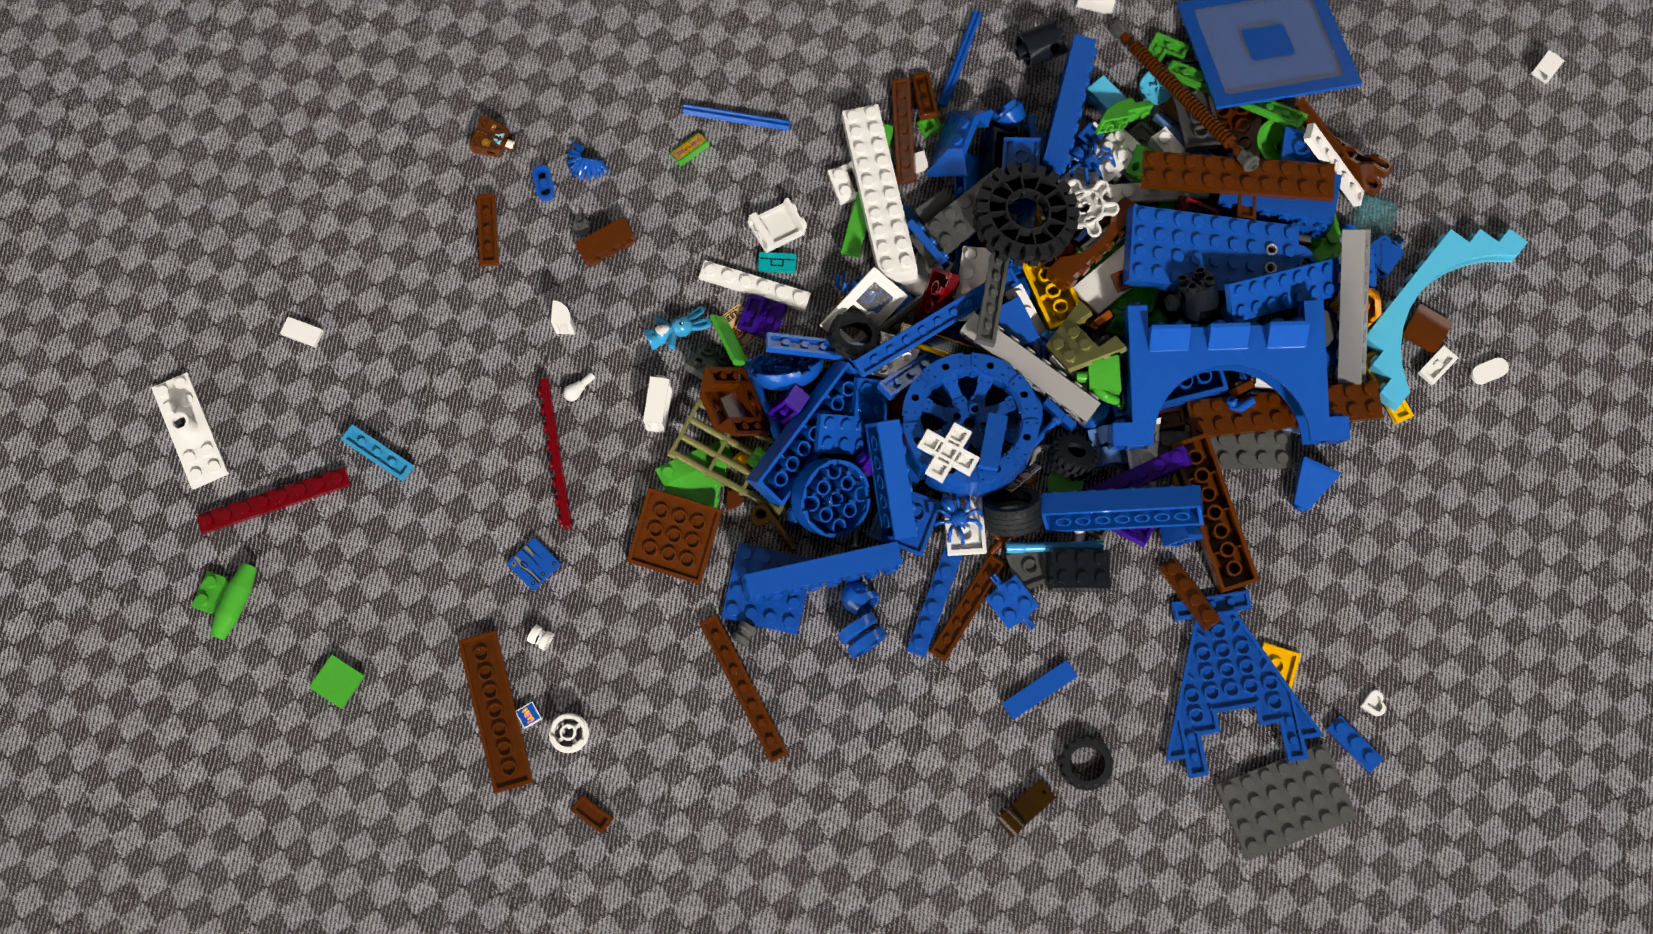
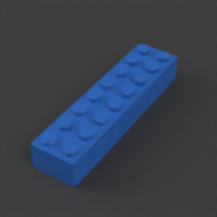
M1075 34L1066 56L1041 155L1040 165L1047 167L1045 174L1048 176L1052 171L1059 175H1064L1067 165H1069L1071 159L1070 150L1073 149L1075 143L1074 135L1079 127L1078 119H1080L1083 111L1081 107L1087 95L1085 91L1088 88L1090 82L1089 75L1094 66L1093 58L1095 59L1098 50L1095 47L1096 39Z
M835 360L810 393V398L800 413L789 421L746 478L771 504L783 506L792 494L793 485L798 474L805 466L817 460L822 454L813 452L817 413L850 416L854 377L861 378V376L849 362Z
M1200 485L1129 487L1126 489L1110 488L1097 491L1090 489L1079 492L1071 490L1060 493H1042L1041 515L1047 533L1204 525Z
M898 541L745 574L741 582L746 603L751 602L752 605L762 603L766 598H770L771 601L781 599L784 594L788 593L790 596L801 594L806 589L809 592L820 590L825 585L828 588L839 586L843 581L849 584L858 581L861 577H865V580L877 577L876 575L884 573V576L894 574L903 562Z

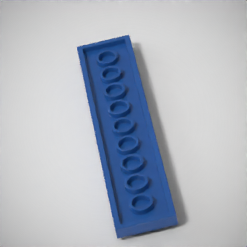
M1370 249L1369 288L1377 286L1374 249ZM1339 256L1224 284L1228 323H1232V320H1247L1294 308L1300 305L1302 301H1305V298L1309 297L1325 300L1338 296L1341 283L1338 282V274L1341 272Z

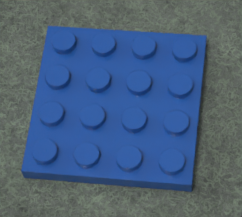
M739 543L721 619L739 623L743 620L752 626L797 635L808 589L799 595L790 596L788 593L784 594L781 599L771 601L770 598H766L762 603L752 605L751 602L746 603L741 579L745 574L813 559Z

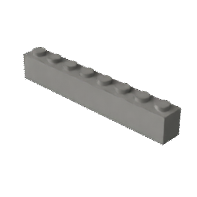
M1344 229L1339 237L1342 253L1339 254L1341 272L1338 274V282L1341 283V287L1337 297L1338 302H1340V310L1337 312L1339 329L1337 330L1336 338L1339 340V348L1336 350L1338 367L1335 370V377L1338 378V383L1361 384L1366 381L1371 229Z

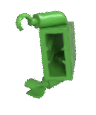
M1117 353L1112 354L1108 359L1104 360L1101 358L1092 362V365L1086 367V371H1076V382H1087L1088 392L1093 393L1106 403L1117 405L1119 409L1125 407V400H1120L1118 397L1122 391L1119 362L1122 358H1119V355H1116Z

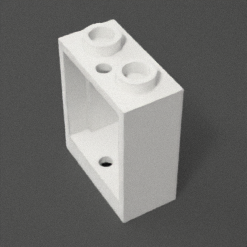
M663 375L650 376L643 418L647 431L666 433L672 386L670 380Z

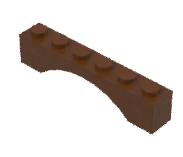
M1124 196L1117 203L1119 205L1118 214L1110 216L1109 227L1096 244L1081 253L1060 257L1048 268L1046 278L1064 292L1067 288H1072L1076 284L1077 278L1081 275L1084 276L1090 270V266L1093 263L1097 264L1106 251L1112 250L1116 241L1119 238L1123 239L1125 237L1127 211L1133 205H1136L1129 198Z

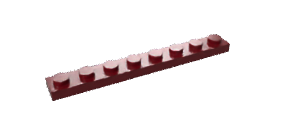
M546 378L541 379V386H538L539 397L543 398V404H540L542 416L545 415L546 422H543L545 434L548 433L549 436L546 445L548 452L551 451L552 458L549 459L550 469L554 470L555 477H552L553 487L557 488L558 495H555L556 506H560L561 514H558L559 525H563L565 530L573 529L551 387Z
M342 467L196 515L200 532L204 535L350 487L351 482L347 468Z

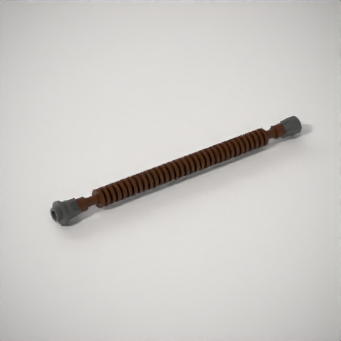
M1120 21L1111 25L1109 32L1118 41L1121 40L1130 47L1129 52L1225 149L1231 148L1233 150V154L1237 157L1236 160L1243 166L1245 172L1254 171L1259 166L1260 158L1246 150L1242 145L1239 146L1236 143L1237 138L1140 41L1135 42L1129 34L1130 31Z

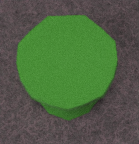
M1057 469L1053 470L1048 477V492L1060 493L1071 490L1079 492L1083 489V480L1078 481L1076 478L1075 481H1072L1071 477L1065 479L1062 473L1060 475L1056 473Z

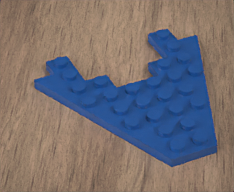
M1236 610L1217 612L1221 621L1205 632L1195 620L1167 749L1166 762L1185 759L1188 779L1208 776L1209 772L1201 736L1221 732L1217 713L1255 707L1259 726L1279 723L1287 763L1308 759L1304 739L1323 736L1322 732Z

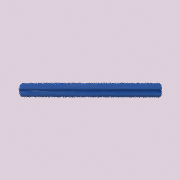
M974 10L972 12L938 101V105L946 108L948 106L982 17L980 11Z
M686 103L682 109L685 115L786 131L790 129V120Z

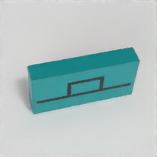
M759 252L758 272L795 274L797 256L796 254Z

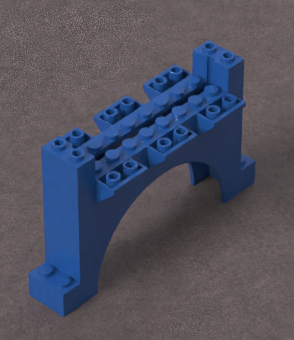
M1317 297L1305 298V301H1302L1300 305L1295 307V318H1292L1291 321L1276 318L1272 319V322H1268L1267 325H1260V322L1244 323L1243 319L1232 320V323H1225V320H1215L1207 327H1201V324H1185V321L1173 322V325H1166V322H1154V325L1148 328L1147 305H1142L1141 302L1130 303V306H1127L1122 312L1123 344L1127 348V351L1124 352L1126 419H1117L1108 426V450L1148 449V446H1153L1156 420L1162 405L1171 392L1180 383L1193 376L1220 370L1251 375L1277 391L1295 416L1302 445L1341 444L1350 440L1349 416H1343V413H1332L1329 416L1324 300H1317Z

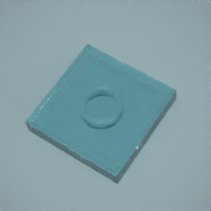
M1363 195L1361 206H1358L1354 226L1357 229H1371V236L1380 238L1383 235H1387L1391 238L1399 205Z

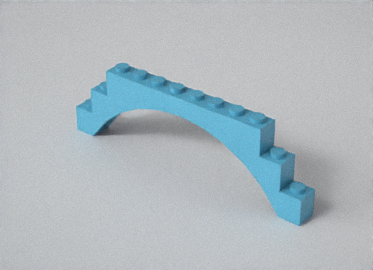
M1452 229L1447 234L1442 233L1436 241L1439 243L1438 246L1430 248L1426 254L1428 256L1426 261L1422 259L1415 267L1418 270L1415 275L1410 273L1404 281L1407 285L1404 288L1399 287L1394 294L1395 300H1389L1383 307L1385 310L1383 315H1380L1373 322L1375 325L1372 328L1368 327L1367 349L1370 352L1376 353L1369 362L1372 365L1369 371L1383 382L1378 388L1380 401L1383 405L1395 412L1410 393L1402 365L1401 343L1406 318L1417 296L1436 279L1463 266L1483 262H1512L1528 241L1511 229L1505 234L1501 232L1497 239H1494L1481 229L1476 234L1472 232L1467 240Z

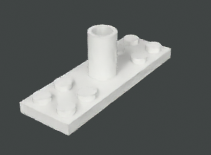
M186 372L152 387L191 488L196 489L228 475L229 471L190 375Z

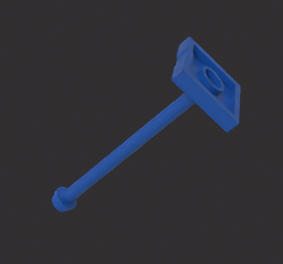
M1049 398L1043 402V410L1050 416V421L1038 433L1034 448L1056 425H1060L1067 432L1073 433L1076 430L1077 423Z

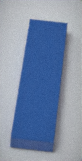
M1248 589L1204 596L1216 613L1236 610L1238 612L1252 609ZM1181 600L1171 602L1174 622L1194 619Z
M1066 660L1003 702L1002 706L1011 719L1014 720L1077 678L1078 675Z

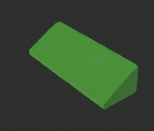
M713 314L710 315V319L734 367L738 368L748 363L727 318Z

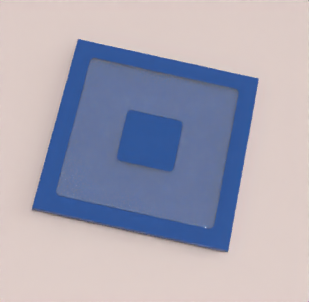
M1190 0L1177 2V8L1216 110L1362 86V80L1327 0Z

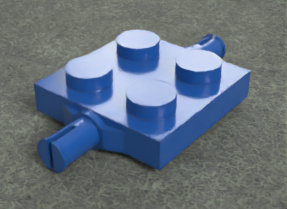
M996 573L991 576L990 579L996 585V588L985 599L1006 627L1011 629L1017 623L1024 622L1030 631L1035 628L1036 625L1030 619V616L1041 605L1018 575L1005 582H1002Z

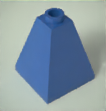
M1305 456L1300 457L1296 469L1292 499L1293 509L1302 513L1305 510H1309L1340 476L1341 472Z

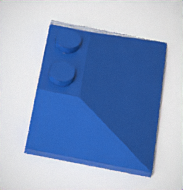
M992 109L950 111L925 175L927 177L969 176L975 159L967 153L976 128L988 127L994 111Z

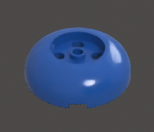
M762 353L753 358L748 364L750 376L756 384L765 389L784 391L789 390L795 384L798 387H803L813 382L823 370L824 359L781 354V358L774 360L773 358L775 356L779 357L780 353L766 356Z

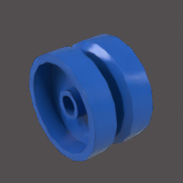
M873 612L860 617L837 635L843 645L853 642L847 649L852 659L869 652L888 636L883 627L874 628L877 625L878 619Z

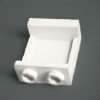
M788 197L784 199L782 204L760 215H757L756 212L750 214L747 222L765 253L803 236L807 227L805 219L799 216L796 205Z

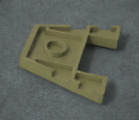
M1082 301L1076 305L1046 344L1047 350L1069 373L1092 365V362L1101 358L1105 360L1110 358L1112 354L1117 352L1121 354L1127 351L1126 346L1116 335L1098 347L1078 326L1093 315L1092 311Z

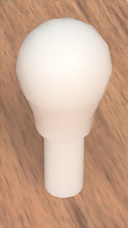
M589 373L581 381L566 386L563 390L564 398L567 401L577 400L585 386L593 381L595 376Z

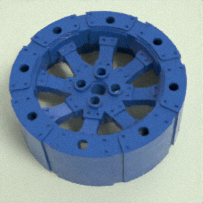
M958 353L931 363L923 369V373L919 377L917 376L914 379L903 403L901 424L903 425L902 439L906 445L905 459L910 468L931 488L949 496L957 495L959 498L984 497L1009 486L1027 466L1039 433V405L1031 386L1021 373L1018 374L1013 370L1011 365L986 354L971 353L963 355V353ZM964 376L978 379L976 391L970 401H967L965 396H962L958 386V379L964 378ZM992 384L999 388L1001 387L1008 396L1003 402L993 407L992 405L984 407L988 389L990 390ZM942 385L951 400L952 408H944L933 403V400L929 399L932 391ZM914 397H918V398H919L918 401H913L912 399H913ZM988 413L1000 415L1017 413V417L1020 420L1018 429L1005 430L1003 442L1011 447L1007 453L1000 457L998 470L1001 469L1000 472L981 469L977 465L969 477L955 469L953 474L948 473L943 483L925 474L934 457L919 449L918 444L914 442V439L921 441L926 433L921 423L922 415H929L944 424L942 429L933 431L943 438H946L954 423L972 431L963 449L967 451L968 449H973L980 458L985 429H981L979 426L981 424L986 425ZM959 415L960 419L955 420L953 417ZM970 422L974 427L967 428L964 424ZM1024 436H1028L1031 439L1029 441L1024 440Z

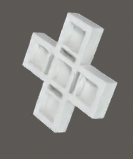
M954 423L946 438H943L927 429L918 444L919 449L934 457L925 474L943 483L953 467L970 477L980 459L978 456L963 449L972 431Z

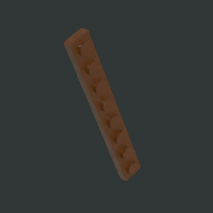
M715 614L700 622L699 625L770 762L773 763L788 755L789 753L717 615Z

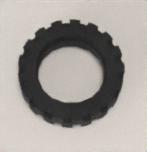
M847 311L833 319L828 331V341H830V347L835 349L836 354H841L845 359L851 358L853 361L877 347L881 334L880 330H878V325L873 323L872 318H867L865 314H858L856 311H852V313ZM848 326L856 327L867 335L869 342L865 345H852L841 337L839 330Z
M1089 736L1079 737L1071 741L1060 755L1059 767L1066 782L1074 788L1083 791L1095 790L1103 786L1110 779L1114 769V759L1110 749L1106 747L1107 745L1099 741V739ZM1081 747L1095 749L1102 758V771L1093 780L1080 779L1071 770V756Z

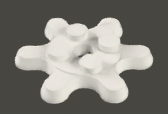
M1077 179L1070 180L1068 182L1071 187L1069 192L1070 194L1075 193L1078 201L1075 207H1079L1080 216L1077 220L1079 222L1077 229L1086 228L1089 236L1096 238L1100 236L1102 231L1099 221L1105 216L1117 215L1119 205L1116 202L1104 201L1103 196L1109 189V184L1106 180H1099L1091 189H1084L1081 186V182ZM1089 206L1090 208L1085 213L1080 211L1081 207Z

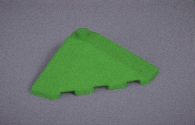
M719 440L707 446L718 451L723 441ZM726 443L721 453L732 459L733 453ZM699 449L686 454L689 458L708 468L714 459ZM677 459L655 469L667 493L717 508L720 500L718 495L720 488L724 487L723 484L710 477H705V474ZM717 460L712 470L727 477L726 469L728 465Z

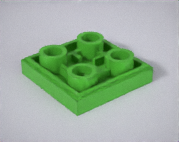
M331 655L309 688L343 709L365 676L334 655Z

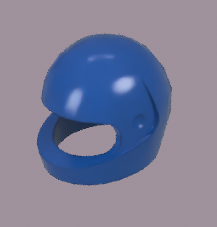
M855 581L843 588L841 602L843 607L856 616H861L876 606L880 596L876 591H866L867 585L865 583Z

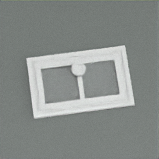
M873 267L822 321L820 326L828 332L833 319H836L837 315H842L843 312L847 311L849 313L856 311L858 314H865L867 318H872L873 323H876L879 327L908 295L878 269ZM848 326L839 330L841 337L849 342L859 343L867 336L856 327Z

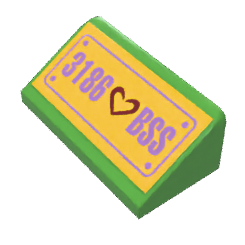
M697 132L669 152V154L681 167L707 149L709 141Z

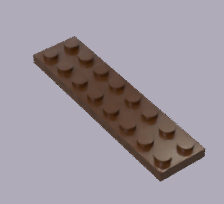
M494 630L458 640L494 794L534 783L497 631Z

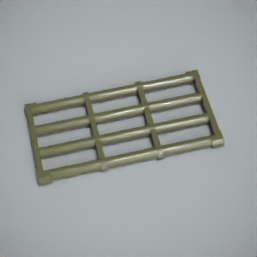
M699 397L670 451H668L667 456L674 460L677 459L705 474V477H710L738 492L740 496L743 495L758 504L766 505L773 514L779 517L784 505L777 506L771 504L765 498L746 489L749 484L747 480L741 486L712 470L717 460L742 474L749 476L754 468L749 469L723 455L721 452L726 443L749 456L754 452V449L730 437V434L726 435L693 417L698 407L706 410ZM692 424L723 441L719 450L716 451L685 434L688 425ZM753 436L765 443L764 451L775 441L772 436ZM680 440L713 457L714 459L709 468L675 450Z

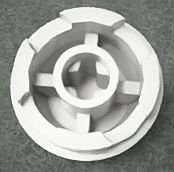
M573 713L558 716L552 722L549 730V738L552 745L563 753H573L580 750L586 744L589 736L586 721L581 716Z

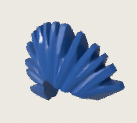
M571 143L576 150L568 149L570 153H567V156L574 159L568 160L567 164H573L568 169L571 171V174H574V177L577 176V179L581 178L584 181L586 176H588V181H591L592 175L597 180V176L601 178V175L605 176L604 170L610 171L603 160L583 158V145Z

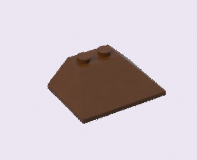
M706 367L700 390V398L714 429L733 436H771L769 423L746 369Z

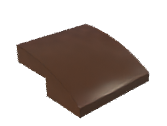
M1419 304L1411 320L1407 323L1402 337L1435 355L1453 322L1426 306Z

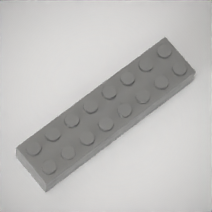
M973 312L960 330V335L963 339L984 354L996 357L1011 365L1014 371L1018 374L1021 373L1032 389L1046 399H1051L1061 410L1083 426L1088 423L1100 405V402H1098L1099 398L1091 392L1087 394L1082 390L1083 386L1078 382L1069 381L1063 371L1059 369L1055 371L1050 367L1052 364L1044 358L1041 360L1035 356L1036 353L1027 346L1023 348L1017 338L1012 335L1010 337L1003 333L1004 329L999 325L993 348L976 344L975 337L979 314Z

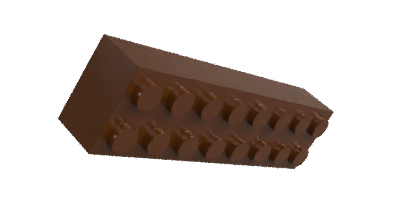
M1205 433L1171 444L1167 447L1168 452L1184 445L1192 461V465L1176 471L1180 486L1194 484L1201 487L1204 525H1198L1203 534V539L1199 541L1217 593L1220 594L1260 581L1209 434Z

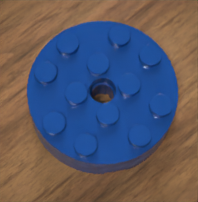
M820 458L812 461L801 470L793 485L791 503L796 519L806 530L818 535L835 538L852 533L864 521L869 510L871 498H869L868 487L870 486L862 470L851 462L834 458Z

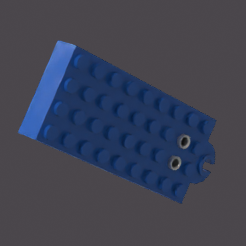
M1133 205L1127 211L1122 285L1178 292L1177 277L1179 275L1192 272L1198 267H1204L1206 271L1216 276L1219 297L1226 298L1224 286L1226 283L1302 265L1303 260L1308 263L1316 262L1313 253L1307 247L1299 245L1300 226Z

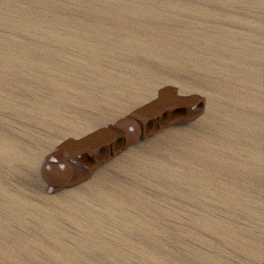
M1281 99L1274 100V101H1276V102H1279V103L1283 104V103L1281 102ZM1262 116L1263 124L1270 120ZM1336 137L1350 155L1343 161L1364 192L1372 196L1378 194L1382 188V182L1376 176L1380 178L1389 176L1393 170V164L1379 154L1366 155Z

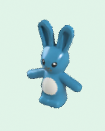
M699 306L686 316L675 317L671 324L659 316L655 317V322L658 326L650 330L644 329L645 336L652 350L659 348L667 342L668 348L673 350L676 347V336L686 337L692 331L709 328L712 325L709 318L696 321L705 313L704 307Z

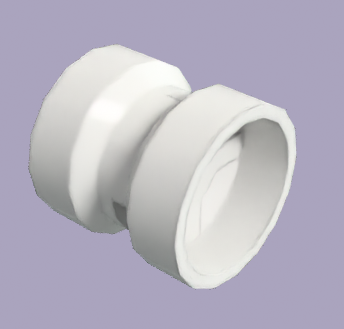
M536 624L530 631L527 641L531 644H537L540 649L545 651L550 645L554 633L544 631L541 626Z

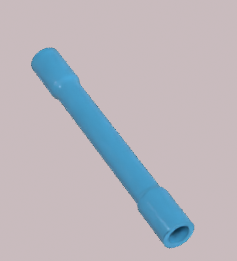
M1102 540L1084 542H1006L1005 550L1006 554L1049 552L1051 549L1104 550V543Z

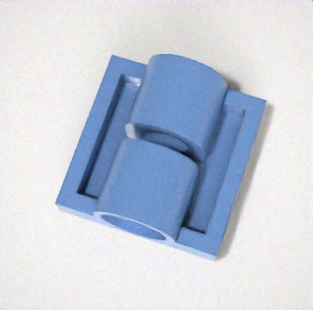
M1110 425L1087 430L1088 441L1091 440L1093 442L1092 446H1096V452H1099V461L1095 468L1128 464L1126 450H1108V426Z

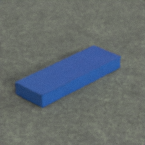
M988 413L978 468L998 472L1008 416Z

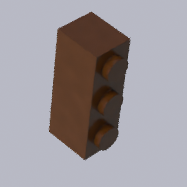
M622 217L575 242V246L588 268L598 265L606 257H613L617 254V251L623 248L631 247L636 242V239L627 221Z

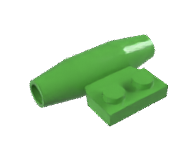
M242 563L230 582L221 575L207 571L191 607L209 614L215 613L209 635L225 641L239 620L250 596L257 568Z

